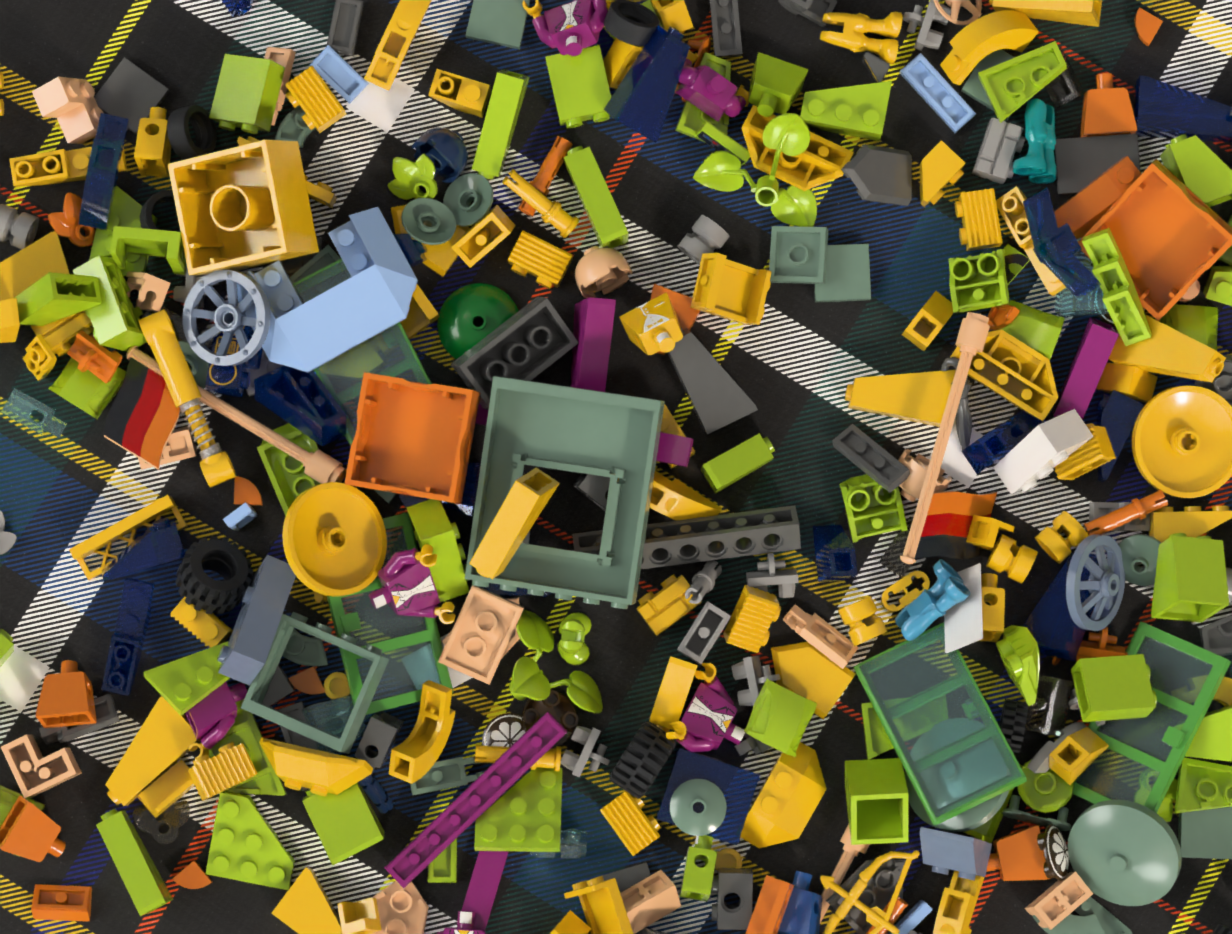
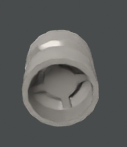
M0 204V242L4 243L9 240L11 246L21 250L32 244L38 231L39 217L26 212H22L19 215L17 209Z
M701 215L692 226L693 233H687L678 244V248L687 257L700 265L702 253H714V249H720L730 236L713 220Z

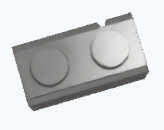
M991 118L972 174L999 184H1004L1007 178L1012 179L1014 174V162L1012 160L1015 151L1020 153L1025 141V137L1021 136L1023 128L1005 121L1000 123L998 119Z
M707 601L677 651L701 665L731 616Z

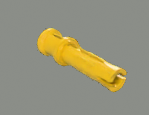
M512 169L508 173L516 182H513L507 176L503 179L502 183L542 214V221L544 223L549 222L559 230L562 238H566L577 226L579 218L570 216L561 208V203L558 201L551 202L545 195L520 176L516 170Z
M476 744L475 763H494L510 747ZM556 746L555 749L550 748L530 767L531 770H535L537 767L554 768V771L559 772L561 746Z

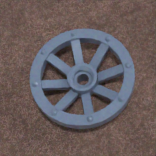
M217 270L203 276L192 287L184 304L182 319L185 337L192 350L201 359L210 364L235 366L248 361L260 350L269 331L270 308L263 289L253 278L239 271ZM226 280L228 304L213 288L214 284ZM237 283L248 291V294L239 305ZM204 293L218 307L216 311L197 309ZM254 302L257 318L246 317L245 312ZM196 317L214 320L215 325L199 335ZM244 325L255 327L249 342L243 329ZM224 332L217 353L211 351L204 344ZM235 334L240 351L226 356Z
M1093 534L1086 537L1078 545L1072 556L1066 579V600L1070 616L1078 627L1084 630L1099 631L1107 627L1118 612L1124 593L1125 571L1122 551L1118 543L1110 536ZM1093 550H1095L1099 566L1089 557ZM1085 566L1089 570L1090 576L1088 580L1080 581L1082 570ZM1080 590H1089L1091 595L1081 604ZM1096 604L1091 617L1088 618L1085 613Z

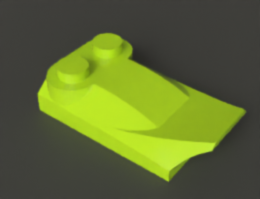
M292 421L273 430L309 453H315L319 450L309 426ZM263 440L262 444L257 447L286 516L289 507L302 492L321 483L304 473L305 467L303 463L267 441Z

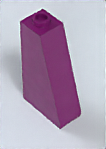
M588 297L575 304L573 335L579 343L572 348L571 387L605 392L616 300Z
M1090 316L1053 409L1054 417L1075 409L1083 420L1119 335L1115 326Z

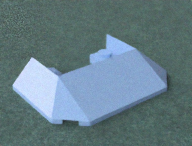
M379 207L349 215L350 221L328 233L351 278L304 304L279 260L255 274L250 270L246 273L260 285L268 300L270 326L262 348L270 362L309 373L407 318L410 301L416 289L418 279ZM237 283L238 303L240 304L248 294V291ZM254 302L245 312L246 317L257 318Z

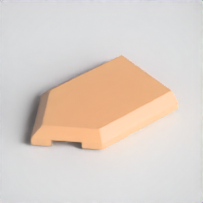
M395 881L373 896L377 900L382 930L371 934H424L429 906L412 881L405 888Z

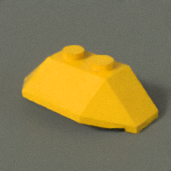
M753 105L741 129L754 168L770 175L776 149L767 148L763 144L762 137L767 123L777 116L774 114L769 117L762 116L758 113L757 106ZM810 132V143L803 153L796 156H788L781 152L775 177L806 191L842 177L844 173L841 169L847 162H850L854 152Z
M1002 329L988 332L983 352H976V356L972 358L968 376L1023 411L1044 421L1058 399L1050 360ZM957 346L950 357L960 359V347Z
M261 737L259 742L276 775L285 782L284 786L290 789L301 790V787L311 789L310 792L320 796H327V793L338 795L372 774L373 771L372 766L366 760Z
M802 742L798 745L796 757L781 752L735 835L759 849L798 839L827 789L816 751Z

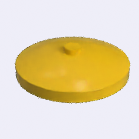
M1198 386L1172 387L1150 399L1140 411L1132 432L1133 457L1138 470L1145 480L1157 490L1161 489L1167 495L1181 498L1201 497L1214 492L1224 485L1232 476L1231 405L1219 394Z
M339 482L316 485L302 492L293 501L286 514L282 534L286 559L297 578L308 588L326 596H346L363 590L378 576V572L381 570L386 557V529L377 507L362 491L351 485Z

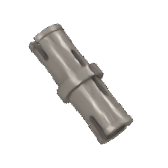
M707 561L703 569L694 575L691 586L685 591L686 599L691 594L693 595L689 600L690 603H700L704 595L713 589L715 580L722 571L721 565L714 570L718 564L717 561Z

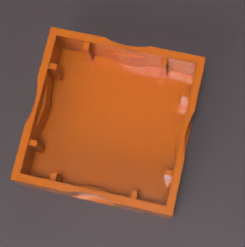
M1157 159L1148 166L1083 236L1085 237L1110 228L1133 280L1142 307L1158 321L1179 301L1189 287L1232 245V227ZM1082 237L1076 246L1089 257L1082 243Z
M364 372L357 409V430L351 444L345 484L461 504L481 393L470 389L439 384H425L408 381L403 378Z

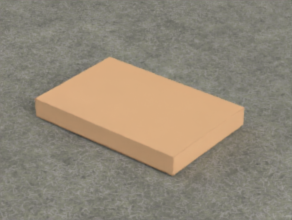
M472 585L438 662L490 685L524 607L483 588Z

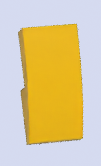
M39 334L26 347L27 353L22 358L28 370L33 373L38 381L48 376L57 361L55 354L41 334Z

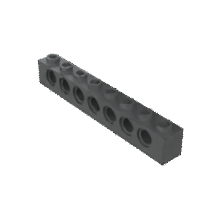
M796 506L647 524L641 569L801 549ZM603 530L572 534L574 551L599 555Z

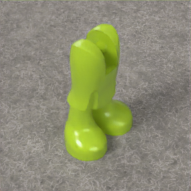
M571 613L563 619L558 629L559 634L562 635V639L557 644L558 652L571 665L583 664L590 654L589 648L584 643V638L590 632L592 625L589 617L583 613Z

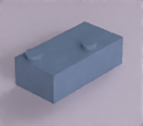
M267 555L257 569L243 596V604L228 646L223 645L217 661L221 662L218 673L250 686L265 665L296 577L289 563Z

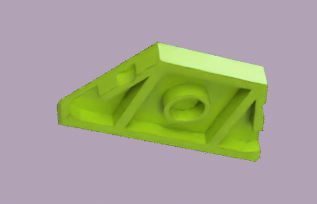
M107 181L89 260L98 255L112 259L110 252L107 251L108 235H112L113 226L141 228L140 213L142 206L111 181ZM152 214V220L156 226L157 218ZM128 254L125 269H120L123 277L127 275L128 271L145 273L149 255Z
M244 699L235 702L238 708L235 723L224 738L212 749H209V757L212 758L220 754L218 749L226 744L234 742L235 746L243 743L258 774L225 791L242 794L286 795L287 793L281 779L276 775L259 743L263 736L253 713L241 708Z

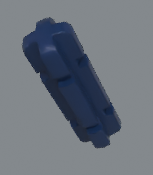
M370 774L359 781V785L363 786L362 789L371 801L376 804L380 813L392 810V800L385 794L384 789L375 777Z

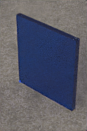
M679 748L660 810L657 812V819L675 825L670 814V800L674 791L688 780L705 779L719 787L725 797L727 806L722 824L715 831L707 834V836L737 845L740 842V835L757 782L760 780V775ZM701 802L694 803V812L701 813L704 810V805Z

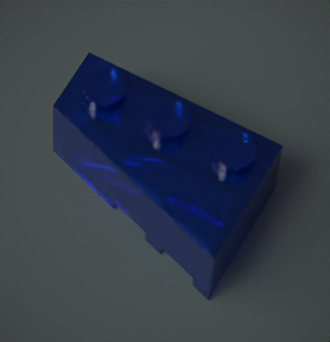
M283 365L254 379L255 400L319 445L324 446L346 435V414L314 370L308 373Z

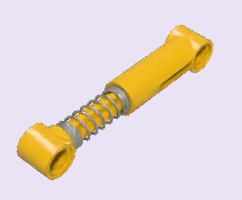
M163 309L139 319L141 330L152 349L176 408L180 407L181 412L186 415L185 420L189 422L188 428L192 429L191 435L195 436L194 442L198 443L197 449L201 450L199 454L202 461L199 464L209 487H214L237 477L227 452H222L219 443L215 442L214 438L216 436H213L211 433L213 429L208 426L210 422L205 419L207 415L202 412L203 407H200L201 400H199L202 395L176 338L174 327L166 310Z

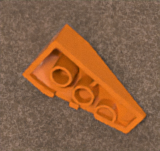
M1128 156L1121 158L1043 220L1059 246L1082 238L1141 175V172Z

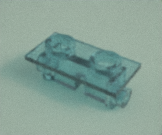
M578 829L561 831V858L581 859V856H586L587 832H581ZM530 852V855H535V858H555V852Z

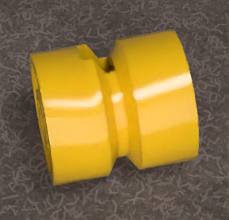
M1066 511L1061 512L1052 521V528L1045 527L1035 537L1041 548L1059 564L1071 554V547L1077 548L1088 537V533L1081 524ZM1063 532L1067 536V539H1064L1060 535V533Z
M1001 534L989 556L986 567L998 573L1006 571L1008 578L1022 584L1036 559L1038 551L1026 545L1018 547L1016 540Z
M872 596L838 610L844 625L850 626L848 634L854 647L887 632L882 618L875 615L878 609Z

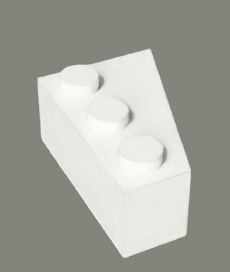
M1073 409L1039 424L993 468L1011 495L1021 490L1027 493L1038 485L1037 480L1043 479L1052 473L1055 466L1066 460L1069 455L1094 436L1076 410Z

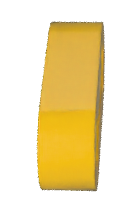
M921 571L909 573L885 589L881 595L882 606L890 612L901 610L920 596L924 589H929L930 580L928 576ZM914 576L916 579L922 578L924 580L921 584L923 588L921 591L917 588L910 592L906 590V587L912 584L911 577ZM902 590L905 595L898 600L900 605L897 607L894 604L888 605L886 602L889 599L888 593L892 592L895 595Z

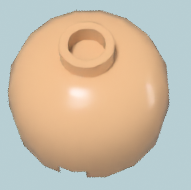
M593 246L584 252V256L579 260L575 269V279L583 297L595 298L594 292L602 290L605 295L622 286L629 280L627 274H632L633 271L625 257L616 249Z
M905 449L898 461L909 469L910 474L899 485L902 488L900 494L914 502L916 498L919 499L930 460L920 454L914 458L910 456L912 450ZM940 468L933 493L944 492L952 481L950 475L946 479L942 476L945 472L942 468Z

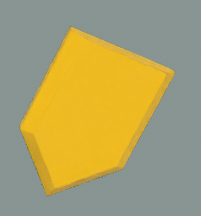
M406 205L391 207L398 244L410 238L413 243L415 258L444 277L459 256L451 247L470 228L456 225L454 235L447 242L438 245L424 244L411 237L403 227L401 216Z
M808 642L771 648L775 675L780 674L781 680H776L777 684L816 702L814 714L824 720L854 678L855 673L846 666L842 669Z

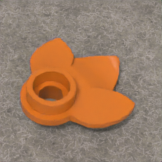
M67 193L64 199L63 212L48 214V219L58 235L68 237L76 246L85 247L94 241V228L98 224L100 213L95 202L85 205L79 196ZM80 228L84 230L85 237L81 235Z

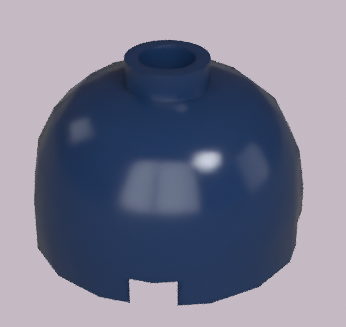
M441 127L427 130L412 145V149H416L414 154L415 160L422 154H426L434 163L436 169L434 178L436 173H438L440 176L445 177L442 180L445 183H452L462 173L467 165L468 151L463 142V137L457 131Z

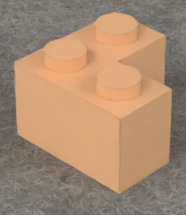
M57 77L32 91L42 117L58 119L67 143L83 144L108 130L105 124V115L98 107L94 98V89L87 79Z
M26 734L1 746L24 798H32L82 774L70 748H63L43 758L33 735Z

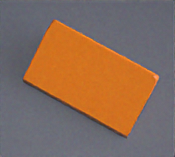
M35 884L31 906L33 918L42 920L90 921L92 887Z

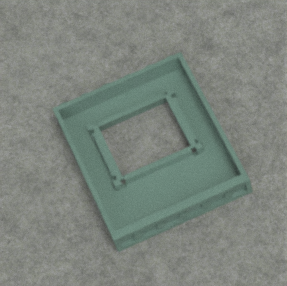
M493 376L465 579L473 580L472 585L479 587H489V583L500 584V590L516 592L517 587L528 589L527 594L544 596V592L555 593V598L562 600H572V596L583 597V603L600 605V600L611 602V607L627 609L628 605L635 604L665 401ZM524 465L610 477L599 555L521 543L505 570L494 579L480 575L476 568L469 564L515 481L523 476Z

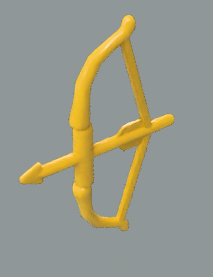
M918 850L912 853L890 851L877 857L871 865L859 874L860 879L857 880L850 892L836 884L834 877L820 876V880L826 890L831 888L844 897L835 914L830 915L823 934H832L853 905L866 913V921L876 927L868 934H877L883 928H886L893 934H899V929L890 923L889 919L913 859L918 858L920 852ZM892 858L906 859L886 913L877 906L869 908L858 900L867 887L868 881L884 862Z

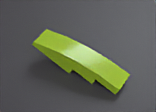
M1110 228L1083 237L1082 243L1094 265L1092 272L1104 294L1102 300L1125 346L1151 338L1152 334L1142 304Z

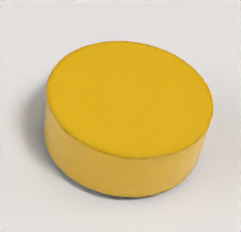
M334 672L325 679L324 690L329 698L343 700L351 694L346 674Z
M724 848L717 852L715 863L717 872L718 868L742 867L741 855L736 850Z

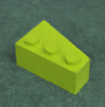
M98 255L72 270L74 275L98 277L102 303L84 311L92 322L94 338L100 345L127 352L132 346L140 347L147 343L138 321L140 319L139 316L143 315L140 307L134 308L127 295L131 290L114 260Z
M429 499L406 507L414 525V534L419 542L420 549L425 544H429L433 547L432 555L437 554L436 564L429 567L440 602L469 593L467 581L470 580L465 579L466 564L462 565V560L466 559L461 543L457 544L456 542L457 539H460V533L455 522L450 524L441 501Z

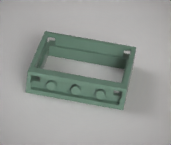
M293 612L291 616L282 614L265 665L252 681L241 708L334 750L349 754L389 659L381 656L382 649L367 644L366 648L356 645L358 639L344 633L341 634V637H337L331 634L333 628L317 622L315 627L307 624L308 618L296 612ZM294 628L373 661L341 738L262 703Z

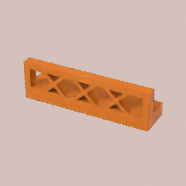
M766 875L745 934L778 933L794 888L793 884Z

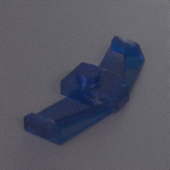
M1045 188L1024 200L1023 205L1034 245L1033 250L1040 263L1045 264L1074 296H1083L1099 287L1101 283L1073 255L1082 250L1068 223L1058 228L1049 189Z

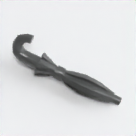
M956 357L946 358L942 363L941 371H948L949 366H954L957 369L959 359ZM967 378L955 420L962 452L969 451L972 433V417L967 396L972 383H969L970 380H967Z

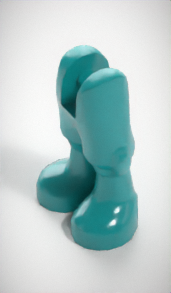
M1038 98L1028 101L1025 110V138L1029 145L1028 153L1026 156L1014 161L1013 172L1018 175H1028V180L1032 183L1048 184L1056 180L1057 173L1054 157L1056 145L1054 108L1051 105L1045 104L1044 101Z

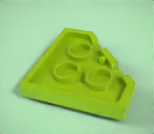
M537 767L535 770H531L475 821V851L560 852L562 768H560L559 772L554 771V768Z
M230 791L220 793L205 874L289 890L295 860L281 844L278 835L269 822L260 814L250 795Z

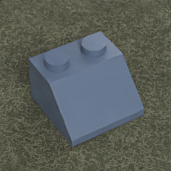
M924 827L920 828L923 864L932 866V872L948 875L949 870L959 872L958 877L975 881L976 876H986L991 843L973 837Z

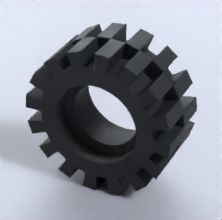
M1005 699L999 727L1012 752L1019 753L1025 732L1028 705L1026 702Z

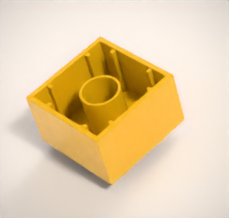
M262 140L168 164L189 275H207L217 270L239 271L274 263L278 260L282 261L319 252L298 141Z

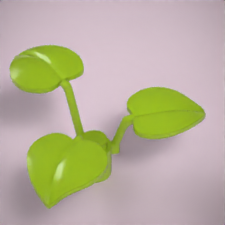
M781 114L773 118L765 126L762 137L763 144L767 148L776 149L770 175L759 178L757 184L754 183L746 169H740L741 161L728 151L711 153L694 173L693 179L698 183L724 192H731L741 188L745 177L751 186V192H756V201L762 206H771L772 214L778 220L799 227L814 226L817 216V201L811 189L803 191L793 185H790L787 190L784 188L779 189V183L775 178L781 152L788 156H796L803 153L809 146L810 131L803 118L798 114Z
M523 610L516 625L517 633L520 640L528 648L536 649V653L532 659L525 656L516 661L512 680L509 684L511 695L520 701L526 698L543 701L549 697L551 688L566 685L568 686L567 695L575 705L588 712L601 713L603 704L600 691L595 681L588 674L582 671H573L569 679L549 683L536 662L542 655V651L551 652L553 650L554 637L552 631L541 617L530 611Z

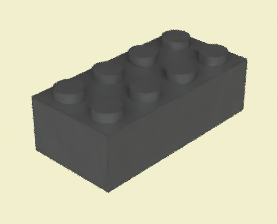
M537 296L451 363V365L468 389L481 393L479 404L483 409L489 410L493 376L531 381L579 342L549 300Z

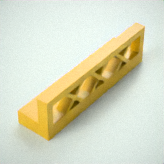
M166 495L70 548L69 551L73 559L78 561L85 576L90 581L187 527V524L173 498ZM172 510L178 524L169 529L159 527L161 516ZM156 519L154 525L148 523V522H150V521ZM143 525L153 528L150 540L144 543L134 540L137 529ZM157 529L164 531L156 536ZM131 532L130 539L123 537ZM118 539L128 541L126 553L121 556L109 554L114 541ZM133 543L139 545L131 550ZM107 546L105 552L98 551L103 547ZM93 553L104 555L101 567L91 572L84 558ZM108 557L115 558L107 563Z

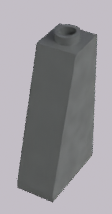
M681 327L683 333L682 340L676 342L674 349L667 353L702 429L709 434L757 411L758 409L753 401L687 328L683 330Z

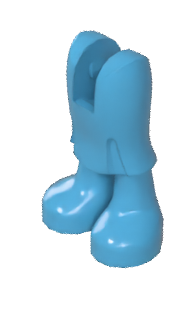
M939 559L933 566L934 573L937 576L935 584L929 590L924 589L921 595L903 608L895 618L896 624L901 628L903 637L908 641L916 639L937 618L944 616L948 609L957 603L963 602L970 596V591L963 584L964 581L961 576L942 559Z

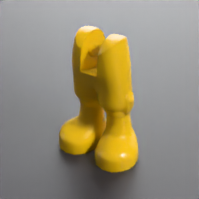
M891 12L885 19H871L869 16L861 13H824L822 22L844 27L843 33L821 31L820 40L850 49L854 53L869 51L879 55L885 62L894 64L898 53V40L868 38L864 33L870 32L889 38H897L902 26V13Z

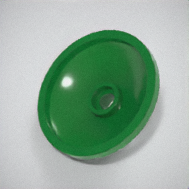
M483 283L463 286L454 291L445 300L440 309L437 326L441 343L454 359H458L516 314L518 308L507 293L495 286ZM482 318L484 320L483 325L480 327L474 326V319Z

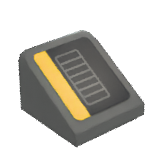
M866 52L862 60L875 83L882 82L889 70V63Z

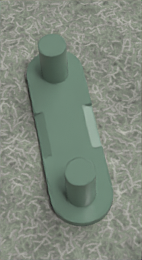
M1011 795L1009 809L1002 810V815L1011 819L1044 827L1053 824L1060 831L1071 830V825L1066 823L1069 811L1066 807L1058 810L1057 820L1046 819L1019 811L1021 797Z
M1089 897L1075 909L1081 916L1095 913L1105 934H1132V931L1092 897Z

